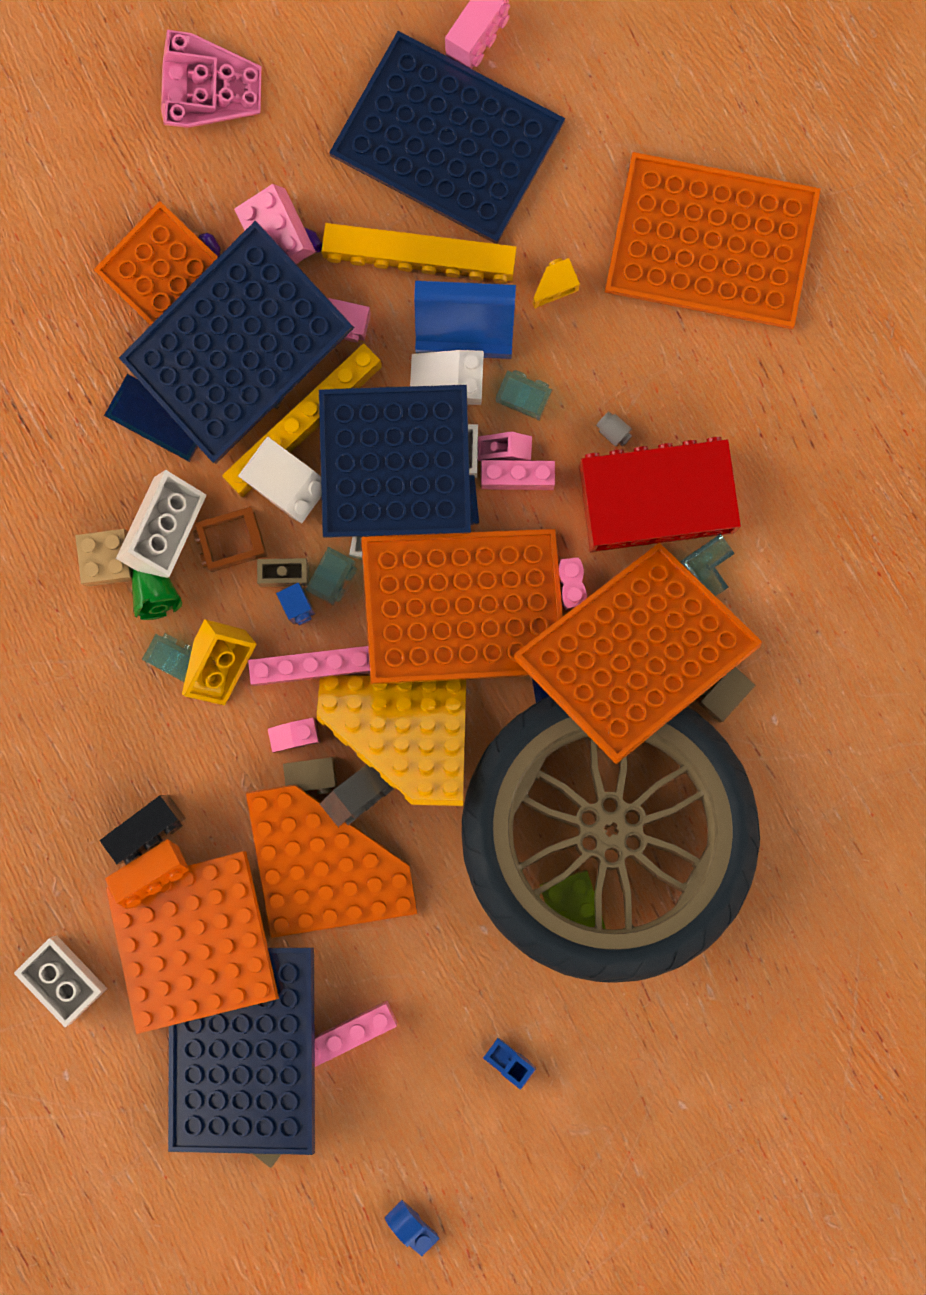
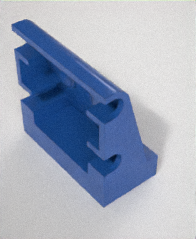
M415 281V352L473 350L484 351V358L511 359L516 285Z

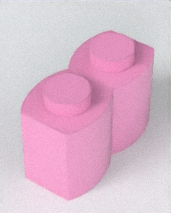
M578 557L561 559L559 564L560 584L563 587L561 602L566 611L574 609L587 598L586 589L582 583L584 569Z

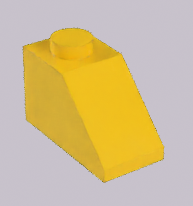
M562 258L555 259L546 267L533 298L534 309L579 291L580 283L569 258L562 260Z

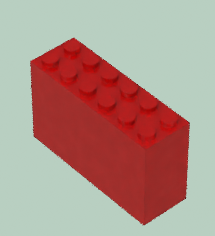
M711 437L706 439L707 442L697 443V440H688L682 442L680 446L664 443L658 445L657 449H648V446L634 448V452L624 453L623 449L610 451V455L600 456V453H589L585 455V458H581L578 468L590 552L734 534L741 527L729 440H721V437Z

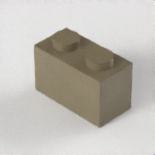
M307 558L257 559V584L260 587H286L299 583L301 586H309V561Z
M735 667L716 682L713 687H710L700 695L702 699L698 704L721 723L756 685Z
M333 757L283 764L285 786L296 784L306 793L309 790L317 789V794L331 793L332 787H337Z

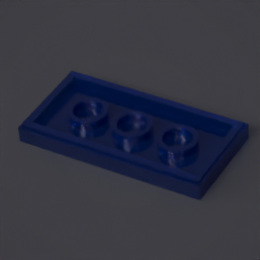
M127 374L104 416L190 462L198 446L143 384L135 377Z

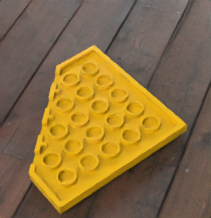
M340 675L320 678L317 720L323 726L329 727L333 731V735L343 744L349 745L357 752V756L370 768L376 769L380 773L381 778L391 787L397 788L412 805L463 806L466 680L370 684V676Z

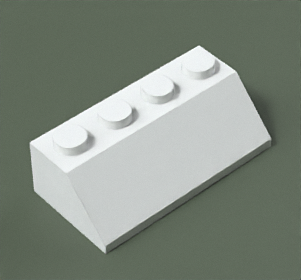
M167 470L155 476L116 559L136 571L166 578L170 577L206 498V494Z

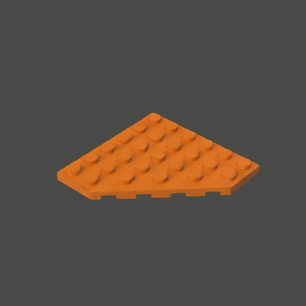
M296 784L246 793L271 938L417 914L410 865L402 858L400 859L391 853L389 849L364 834L352 823L347 825L344 822L338 827L321 807V802L307 794Z

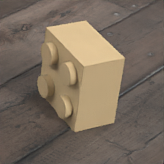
M118 529L75 535L81 584L90 587L132 581L131 567L116 559L128 531Z

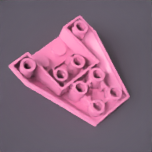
M167 30L162 63L161 112L164 125L190 128L260 114L262 66L192 33Z

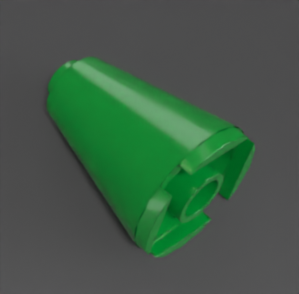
M131 568L133 612L136 618L140 616L141 620L163 618L167 616L166 611L173 609V612H176L182 606L181 597L169 577L148 574Z

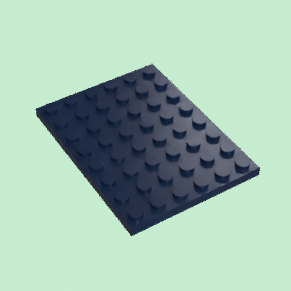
M397 31L329 154L332 158L483 238L498 244L564 125L565 118Z
M254 221L119 359L213 463L217 464L355 327L257 221Z
M314 947L268 948L279 999L169 1026L168 1152L315 1154Z

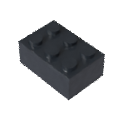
M160 795L99 841L116 864L125 863L127 865L143 855L141 851L144 849H152L163 841L161 837L164 834H173L183 826L181 822L186 818L169 795Z

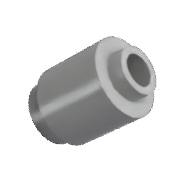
M609 411L596 425L600 429L599 432L615 447L619 444L623 447L632 437L630 434L632 428L619 416L613 415Z

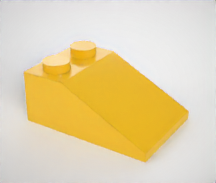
M204 619L194 639L182 695L225 705L257 645L245 629Z

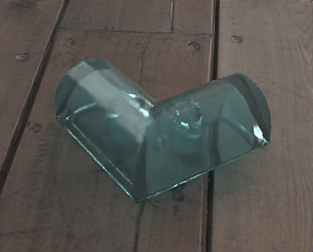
M720 534L680 562L713 595L717 596L729 587L715 567L735 553Z

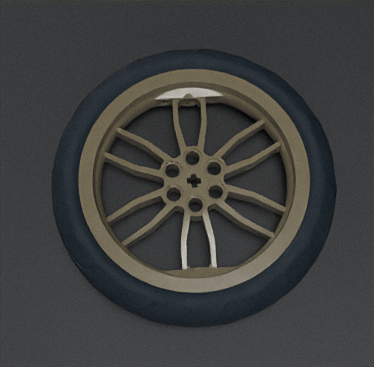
M550 696L540 700L517 715L500 731L484 751L471 777L463 808L461 833L464 862L473 890L493 924L513 945L536 962L561 974L595 982L617 983L645 980L677 969L697 957L724 933L738 915L752 885L760 847L757 805L746 771L727 741L708 721L689 707L683 709L644 741L670 756L678 763L680 768L656 782L632 804H628L623 800L627 756L619 762V774L615 792H605L598 769L597 744ZM583 738L590 740V771L597 802L594 804H589L566 784L540 771L549 755L559 748ZM682 774L689 776L697 789L696 794L672 808L646 815L641 805L656 790ZM540 779L563 793L579 808L576 816L549 809L530 799L528 793L535 780L538 781ZM696 800L702 801L706 814L708 835L707 846L700 859L674 844L643 833V826L672 816ZM604 801H614L616 810L614 812L606 811L603 806ZM521 803L548 818L577 827L579 835L549 846L524 862H518L513 838L514 815ZM634 812L638 816V823H628L625 818L626 813ZM584 813H592L595 817V823L592 825L585 824L582 820ZM612 825L616 828L614 831L617 832V835L612 834L609 837L605 834L607 830H604V827L609 828ZM587 837L594 839L596 843L595 849H585L582 844L583 839ZM635 837L639 841L638 849H630L626 844L627 838ZM646 846L670 852L693 864L692 867L694 868L687 881L682 884L662 872L642 854ZM576 847L581 856L565 872L538 889H532L522 872L523 869L549 854ZM607 850H614L617 853L618 860L611 863L606 860L605 852ZM589 858H594L599 863L594 891V927L579 924L562 916L540 898V894L565 880ZM626 858H632L654 877L682 892L675 907L656 920L636 927L632 925L631 889L625 866ZM606 869L617 870L624 900V929H603L602 889Z

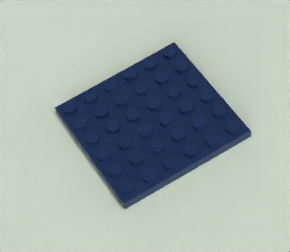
M467 385L319 390L323 538L471 533Z

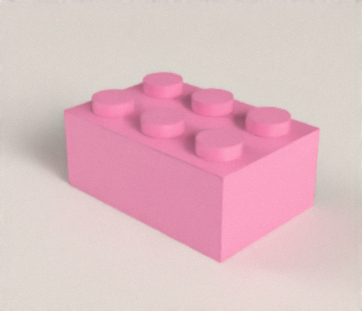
M470 0L445 37L446 56L470 69L474 66L477 67L483 59V52L486 47L490 48L493 45L498 29L500 27L504 28L509 20V0Z
M271 184L234 208L244 231L254 221H257L296 264L316 252L285 188Z

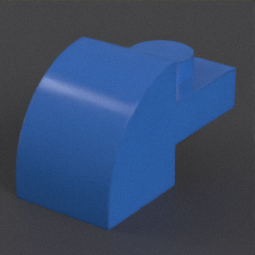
M500 1038L496 1039L483 1057L484 1060L501 1072V1075L520 1090L536 1070V1067L521 1053L516 1052Z
M403 1200L384 1217L388 1226L405 1246H410L420 1256H423L440 1239L438 1234L422 1221L419 1214Z

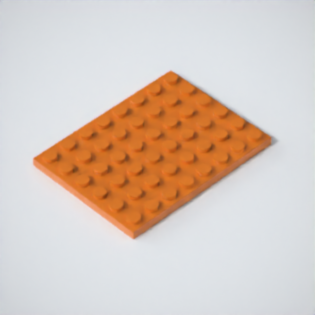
M632 152L604 293L793 329L795 327L821 188Z
M555 529L361 537L370 684L530 676L515 661L514 654L563 617Z
M658 543L516 652L514 659L605 754L617 764L761 646L762 641L662 544Z

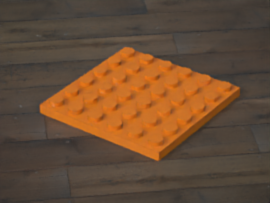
M246 851L189 865V870L179 880L164 885L161 891L148 895L141 900L139 905L133 908L126 909L116 904L109 887H106L136 1034L279 999Z

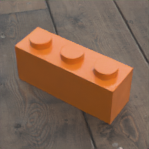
M167 839L106 877L105 881L116 904L128 909L139 905L141 900L148 895L158 893L169 882L179 880L189 868L178 845Z

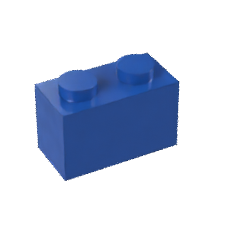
M299 583L276 593L290 622L293 624L298 623L300 626L312 620L311 616L315 615V612L303 587Z

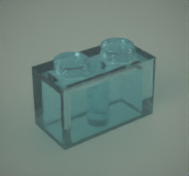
M507 370L496 395V402L540 421L551 396L552 389L548 388L549 385L541 380L534 382L527 379V375L520 371L514 370L511 372Z
M328 547L305 590L332 606L335 601L340 602L346 591L343 589V586L347 580H352L357 571V568L354 567L355 561Z
M166 633L163 636L155 634L142 660L185 682L192 647L187 644L184 648L175 644L177 639Z

